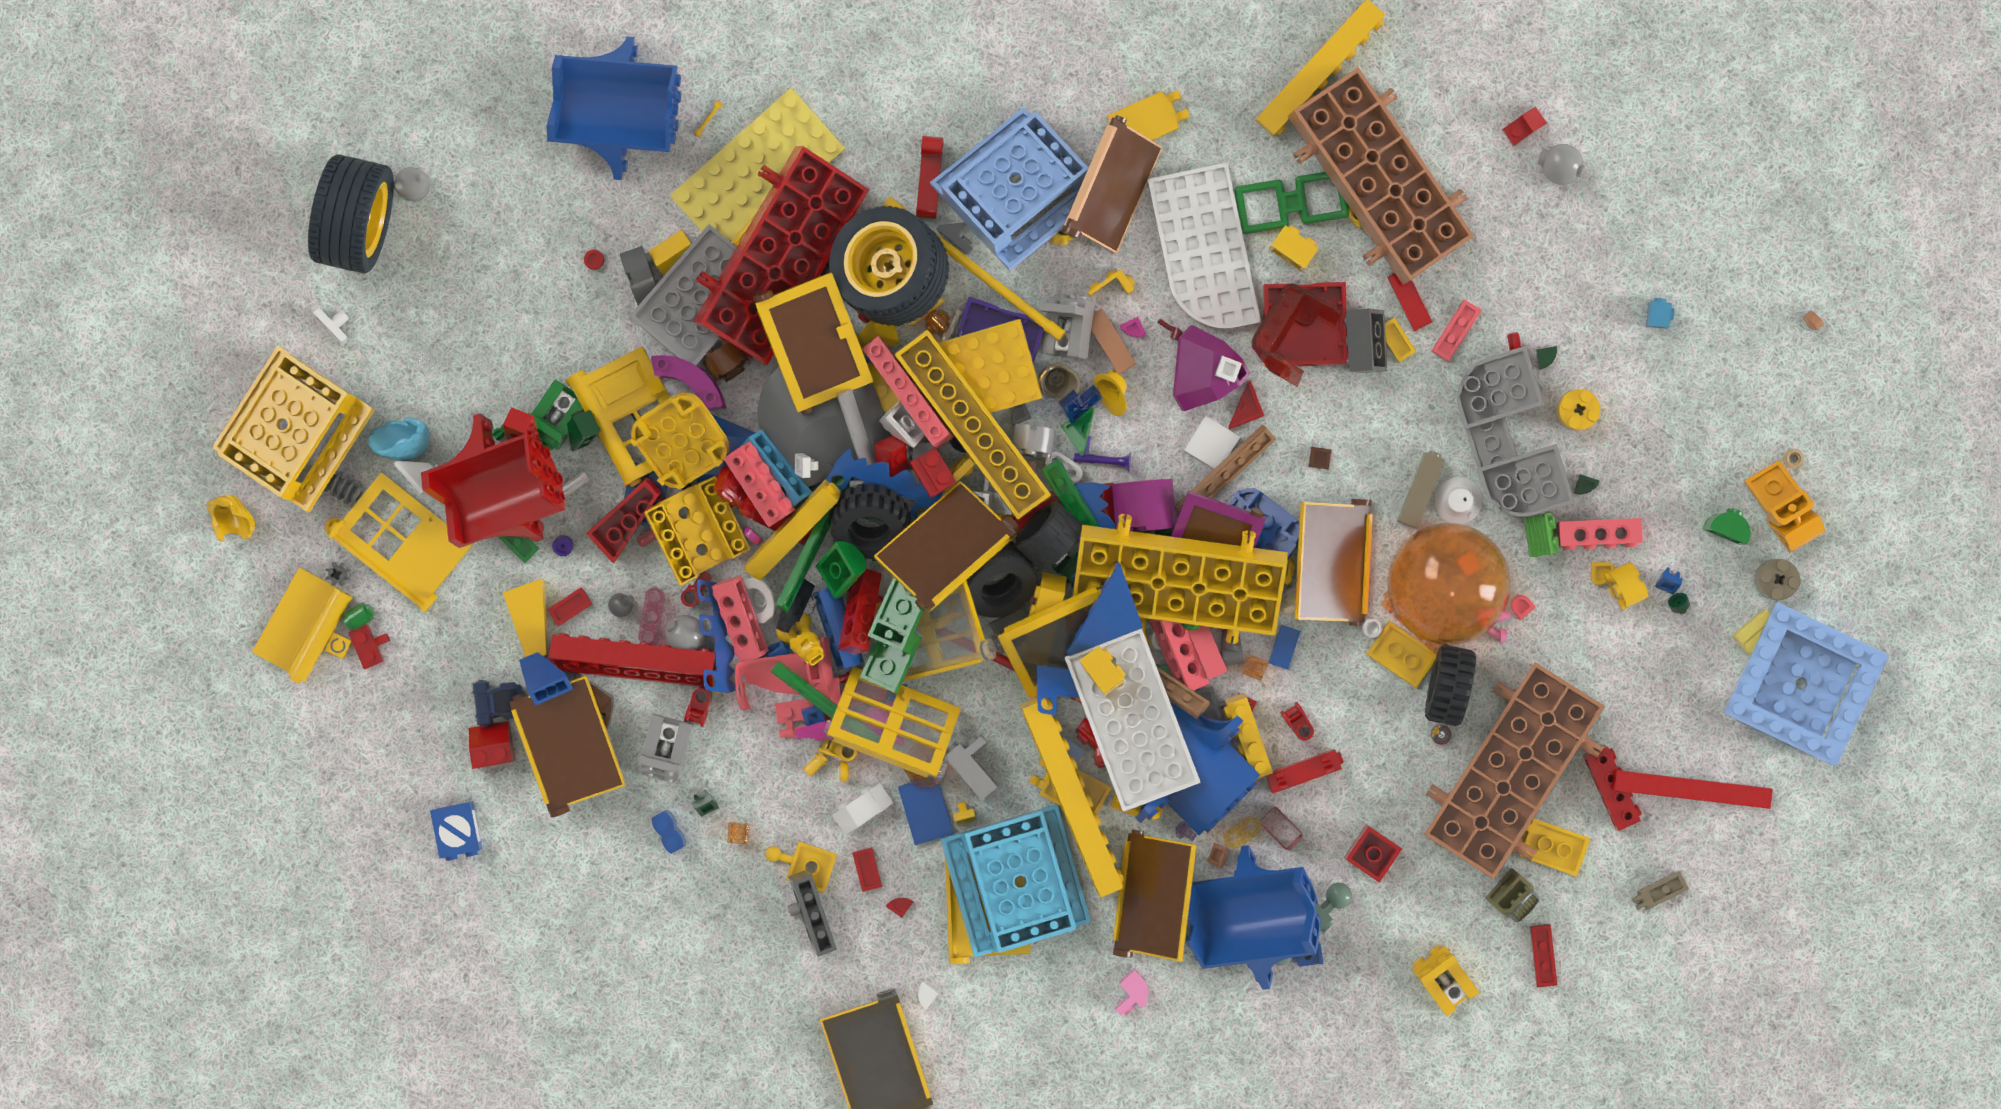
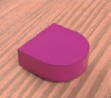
M750 526L744 530L743 533L755 545H759L763 541Z

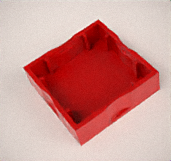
M1324 282L1310 285L1293 283L1263 285L1265 367L1347 365V332L1344 322L1347 310L1346 282Z

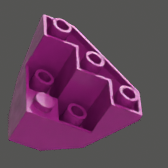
M1190 325L1178 338L1173 397L1181 411H1187L1221 399L1240 387L1251 375L1243 359L1225 341L1198 327ZM1221 356L1242 363L1235 383L1214 376Z

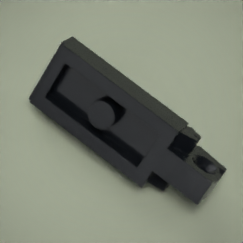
M806 579L803 580L787 613L781 611L776 629L789 633L792 625L794 626L796 622L800 621L815 585Z

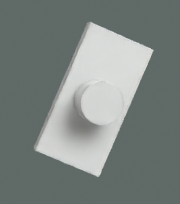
M320 308L313 312V318L342 347L347 342V336L339 327L349 320L347 315L340 310L330 319Z

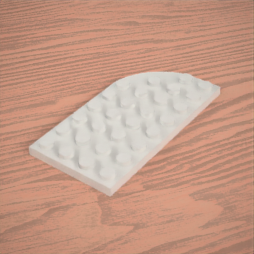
M1228 162L1148 179L1169 286L1180 308L1199 323L1218 329H1232L1260 323L1261 320Z

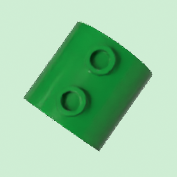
M1727 508L1725 513H1717L1710 516L1702 527L1703 530L1738 545H1747L1751 534L1750 526L1742 516L1743 512L1735 508Z
M839 541L835 542L817 563L816 568L834 599L842 597L866 570V560L861 551L854 545Z

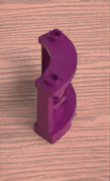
M667 355L651 356L654 376H659V379H676L686 383L709 411L727 408L718 385L704 370L678 357Z

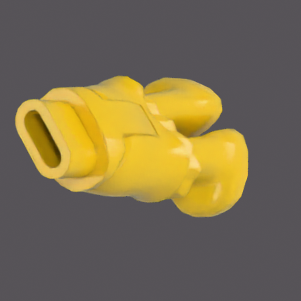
M804 611L800 621L794 625L801 633L800 635H798L793 627H791L789 633L781 632L777 629L776 635L782 642L789 643L790 649L798 654L806 663L815 665L823 659V649L821 648L819 637L810 630V615Z

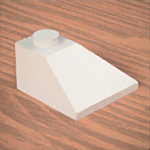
M901 401L890 408L879 420L885 430L913 448L925 435Z
M396 461L394 465L420 494L428 495L422 491L421 472L439 465Z

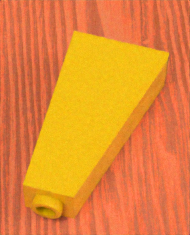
M539 579L503 592L525 657L536 652L542 656L549 655L544 579Z

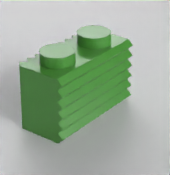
M1552 513L1523 517L1530 558L1558 553L1560 541L1558 537H1555L1554 529H1556L1557 523L1555 517H1552Z

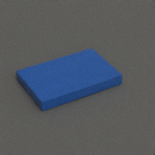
M931 776L898 786L915 845L954 834L938 777Z

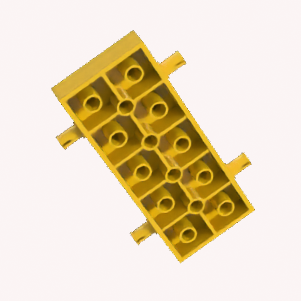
M1125 514L1119 515L1117 529L1082 525L1073 596L1095 586L1097 590L1101 589L1107 578L1114 571L1115 564L1119 562L1140 618L1227 629L1225 640L1230 644L1232 636L1233 644L1238 643L1240 631L1275 636L1287 569L1288 552L1253 548L1256 537L1255 532L1250 531L1248 538V530L1243 531L1241 546L1132 532L1130 531L1132 517L1128 514L1126 522H1124ZM1093 603L1084 608H1081V610L1089 611Z

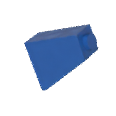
M536 652L519 660L528 694L535 706L573 690V686L566 674L540 653Z

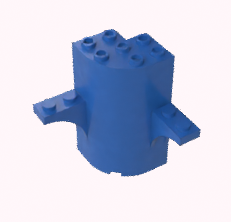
M626 36L625 41L620 47L610 53L596 57L555 55L552 64L553 103L546 125L547 142L577 144L597 152L610 166L613 180H622L623 172H627L628 160H624V156L627 155V149L670 152L671 144L675 145L676 132H678L679 120L676 119L678 103L681 102V91H678V87L681 85V74H678V66L635 62V58L638 56V45H635V37Z
M1170 702L1201 783L1143 804L1135 818L1140 823L1146 818L1151 820L1158 813L1156 810L1158 806L1162 809L1168 804L1200 836L1204 831L1208 833L1237 805L1236 803L1241 801L1257 785L1255 780L1260 774L1229 744L1231 739L1240 731L1238 726L1243 722L1238 715L1227 721L1214 720L1203 714L1196 719Z
M1244 845L1241 846L1240 854L1237 857L1238 863L1233 877L1192 882L1187 919L1190 930L1186 937V944L1193 952L1195 960L1198 961L1202 969L1247 963L1248 968L1254 974L1256 982L1259 983L1262 990H1266L1271 987L1273 978L1271 968L1276 963L1288 958L1316 955L1320 937V914H1316L1315 904H1318L1312 882L1303 867L1282 870L1262 869L1256 866V857L1250 846Z

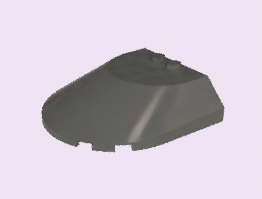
M778 366L775 372L766 380L760 393L757 407L759 429L763 430L794 470L795 454L804 453L810 459L819 462L818 470H810L809 478L800 477L809 487L826 480L837 459L847 449H851L853 460H858L838 397L813 406L814 411L802 414V412H797ZM869 383L852 391L875 458L874 444L892 436V434L885 430L879 421L884 415V411L873 383Z

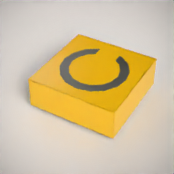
M333 632L325 651L345 659L352 641Z

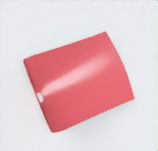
M795 653L745 660L736 664V697L740 709L743 711L751 709L745 692V682L777 693L800 695L772 674L771 670L780 661L809 683L804 660ZM743 675L746 677L745 682H742ZM738 685H740V691H741L740 697H739V693H738Z

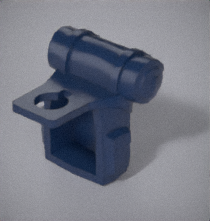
M478 680L473 683L472 693L475 700L477 725L483 727L490 726L494 723L493 719L503 717L506 720L514 719L509 702L513 701V696L522 693L521 685L516 684V682L500 683V686L495 687L490 686L486 680Z

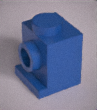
M1318 942L1316 955H1311L1309 959H1305L1304 956L1293 957L1294 963L1297 962L1299 967L1324 964L1321 943Z

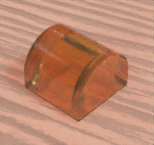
M1249 654L1242 674L1261 681L1269 661Z
M729 822L727 843L749 844L750 823Z

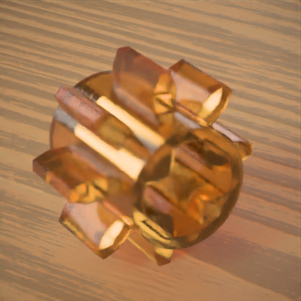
M943 309L940 312L932 310L925 318L927 322L925 324L927 326L926 329L932 335L936 332L943 334L950 326L948 322L950 320L948 318L949 315Z

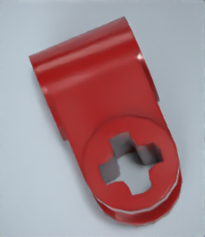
M699 687L693 692L690 704L686 710L684 722L691 721L700 724V727H704L712 699L711 691L706 690L705 687ZM699 691L707 694L705 702L698 700L697 693Z
M1297 701L1294 703V706L1285 712H1280L1298 739L1307 741L1313 737V726ZM1301 726L1309 727L1310 734L1308 737L1300 736L1299 729Z

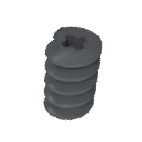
M340 471L332 476L323 491L327 492L330 490L331 496L337 494L338 500L344 498L343 502L346 505L351 502L350 506L352 508L362 496L363 484L356 488V480L348 483L349 476L347 475L342 479V472Z

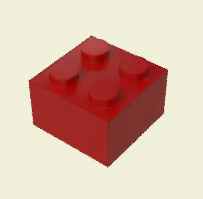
M1366 824L1344 856V859L1380 883L1402 848Z

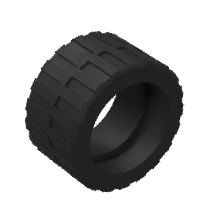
M1054 501L1042 507L1030 518L1018 534L1015 546L1039 569H1047L1058 562L1071 549L1081 533L1082 524L1059 502Z

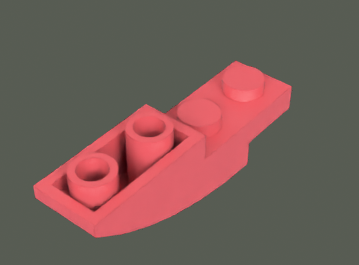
M819 638L824 657L815 665L806 663L809 684L838 705L841 698L839 678H833L829 638ZM824 713L826 721L831 720V718Z

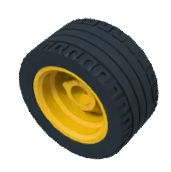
M340 154L334 155L329 159L317 185L309 220L308 252L310 258L315 263L363 274L372 270L382 250L392 210L394 178L392 169L389 166Z
M877 206L873 209L870 208L862 211L841 228L833 242L834 244L829 256V271L833 274L842 299L861 315L875 323L897 326L916 321L937 304L945 291L947 279L949 278V261L947 260L946 248L941 239L929 226L905 209L892 206ZM899 245L903 246L901 251H899ZM869 266L872 267V272H868Z

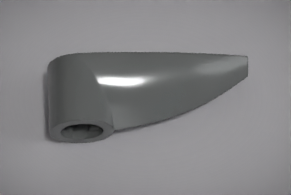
M1222 629L1221 650L1225 666L1244 664L1240 633L1238 643L1233 644L1232 636L1230 644L1225 640L1227 629Z

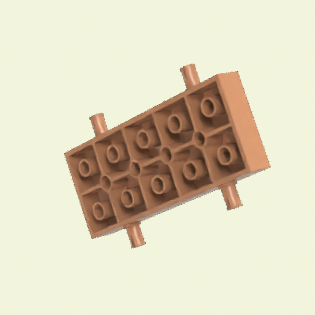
M1358 67L1288 115V118L1307 144L1297 152H1294L1293 157L1296 159L1302 155V157L1296 160L1298 164H1302L1313 155L1316 157L1376 245L1375 248L1363 254L1364 261L1372 256L1366 264L1371 266L1374 262L1384 257L1404 285L1474 237L1455 209L1456 206L1467 200V196L1465 194L1458 198V196L1464 193L1461 189H1458L1449 197L1446 196L1385 107L1398 99L1397 94L1395 93L1388 97L1394 92L1392 88H1389L1378 96Z
M1536 662L1517 690L1510 689L1500 681L1497 682L1496 686L1503 691L1494 687L1492 692L1505 699L1508 705L1452 792L1447 794L1432 784L1430 789L1436 792V794L1429 790L1426 793V796L1441 804V809L1424 835L1492 879L1496 878L1512 852L1518 853L1529 860V862L1533 859L1526 852L1528 851L1535 855L1537 850L1522 842L1521 837L1577 750L1582 748L1597 758L1600 753L1593 748L1600 752L1604 748L1588 738V733L1605 706Z

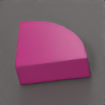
M1138 317L1119 325L1122 331L1131 337L1146 336Z

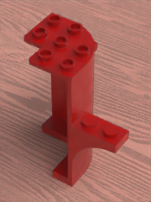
M481 413L473 415L471 435L458 455L447 463L421 472L422 491L445 505L448 541L458 548L499 536H519L536 542L544 540V525L539 519L564 511V502L566 501L562 488L563 477L558 472L551 458L550 450L528 433L495 445L492 434L493 423Z

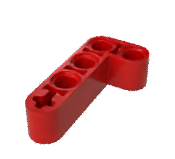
M922 136L916 216L919 218H937L939 194L931 186L930 182L941 174L943 137Z

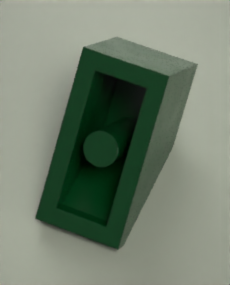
M590 410L575 412L567 423L572 452L589 446L601 432Z

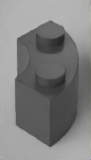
M643 246L620 253L625 274L629 279L630 288L638 306L660 281L659 279L655 280L650 264H653L649 252L645 253Z

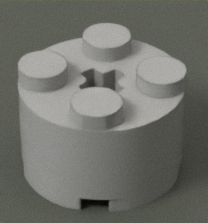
M1016 424L1012 443L1020 454H1023L1024 451V454L1029 457L1038 458L1039 454V457L1051 459L1055 431L1045 427Z

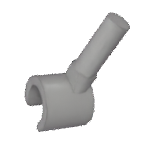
M798 904L788 905L790 915H798L804 924Z

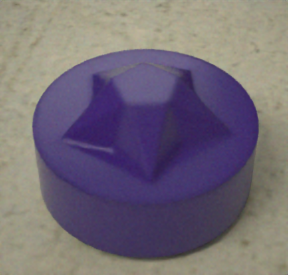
M566 535L556 537L552 544V549L558 556L569 555L574 547L572 539Z

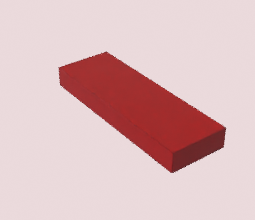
M1395 273L1387 276L1413 331L1432 323L1413 281L1410 280L1403 285Z
M1551 924L1530 926L1536 987L1556 986L1558 984Z

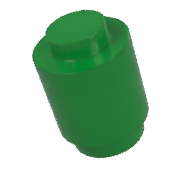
M362 602L346 612L343 621L351 631L357 630L372 621L375 612L370 604Z

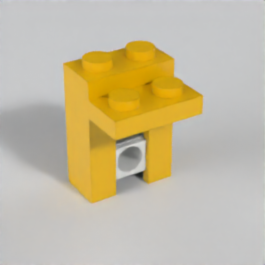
M1438 944L1429 950L1430 954L1427 957H1420L1412 963L1414 966L1411 970L1443 1013L1449 1016L1457 1010L1455 1006L1466 998L1472 999L1480 992L1446 946ZM1446 970L1454 978L1453 981H1450V978L1444 973ZM1435 978H1439L1440 983L1444 985L1443 989L1437 984ZM1451 987H1458L1459 992L1457 996H1449L1448 992Z

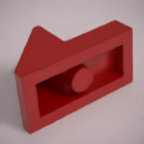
M1535 106L1503 128L1502 131L1510 143L1515 146L1547 124V122Z

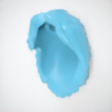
M407 417L404 421L386 422L385 426H380L371 431L368 437V446L377 455L387 457L390 460H415L427 450L430 441L429 429L424 422L412 417Z

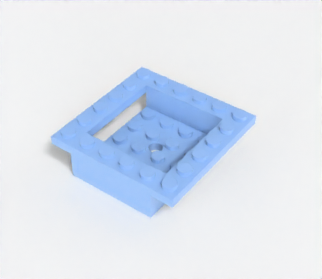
M1023 107L933 179L930 184L1000 262L1011 271L1063 228L1088 171V167L1037 112L1031 115ZM1018 175L1021 177V181L1019 183H1012L1010 178ZM1067 189H1071L1072 193L1013 241L1011 240V235Z
M1776 602L1723 713L1807 755L1837 766L1889 655ZM1856 664H1859L1860 666L1850 684V687L1840 705V708L1830 726V729L1826 737L1823 738L1822 735L1824 733V730L1834 712V709L1844 691V688L1854 670V667ZM1800 677L1806 681V686L1803 689H1798L1795 685L1796 680Z

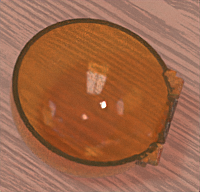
M1459 523L1430 525L1411 535L1395 553L1388 572V590L1384 593L1383 597L1385 600L1380 605L1390 614L1394 611L1396 614L1394 618L1420 641L1426 640L1427 642L1424 645L1435 654L1442 645L1463 644L1481 637L1499 621L1510 597L1511 579L1508 564L1499 547L1481 531Z

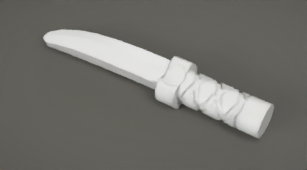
M956 309L951 322L944 329L942 341L949 340L951 334H955V328L964 313L963 311Z

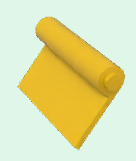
M299 567L252 653L287 671L290 675L289 679L298 684L301 681L306 682L353 596L336 586H331L327 581Z

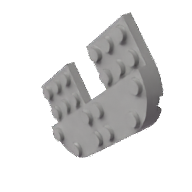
M1526 346L1475 363L1467 370L1459 384L1457 405L1477 464L1482 486L1488 499L1501 511L1518 517L1533 516L1575 503L1557 444L1518 456L1507 424V416L1544 405Z

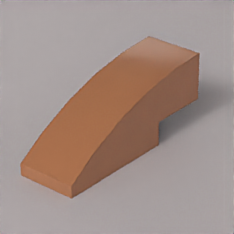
M1102 308L1093 314L1091 332L1117 373L1122 374L1135 366L1136 363Z

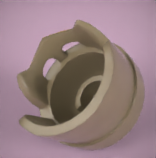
M1050 363L1038 375L1043 395L1055 398L1059 403L1072 401L1080 390V379L1077 373L1064 363Z

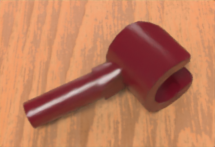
M1159 319L1157 322L1172 332L1170 338L1178 341V338L1183 334L1181 329L1170 326L1162 319Z

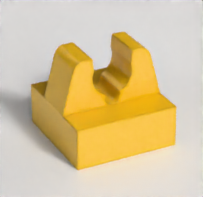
M965 801L957 803L959 812L954 813L957 826L977 821L974 809L968 810Z

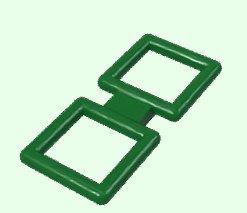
M1326 172L1297 176L1295 178V191L1284 192L1283 182L1280 179L1237 186L1234 189L1242 234L1281 229L1285 225L1288 227V213L1300 211L1303 224L1349 217V205L1338 191L1340 211L1309 216L1304 183L1330 179ZM1275 188L1280 220L1248 226L1243 193Z

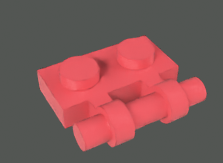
M802 699L775 704L778 724L786 723L787 729L779 730L780 738H795L796 729L806 727L805 724V726L793 728V722L804 720L801 709L813 706L812 703Z

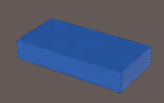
M1284 625L1280 626L1269 664L1289 669L1301 631Z

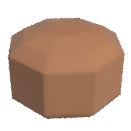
M1809 311L1803 316L1804 322L1812 330H1818L1824 325L1822 319L1813 311Z

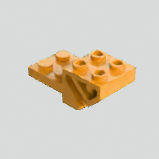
M1780 460L1745 480L1744 484L1768 515L1766 522L1789 553L1825 532L1820 515L1811 510L1814 506L1813 501L1804 489H1800Z

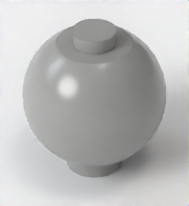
M1558 144L1550 150L1543 149L1538 159V164L1543 166L1545 176L1551 182L1559 185L1570 184L1578 177L1581 178L1585 170L1581 153L1575 147L1568 144Z
M681 615L667 623L665 638L667 645H670L671 648L700 651V649L708 647V640H706V635L701 633L700 621L696 617Z

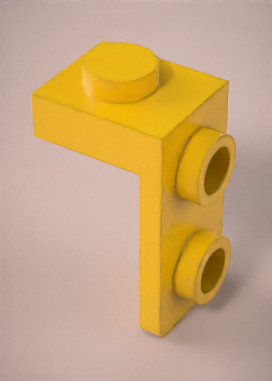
M1114 269L1105 275L1107 279L1102 283L1096 281L1089 286L1090 291L1087 294L1091 297L1117 279L1124 291L1129 295L1135 290L1133 287L1135 282L1129 274L1125 276L1121 269L1119 271Z

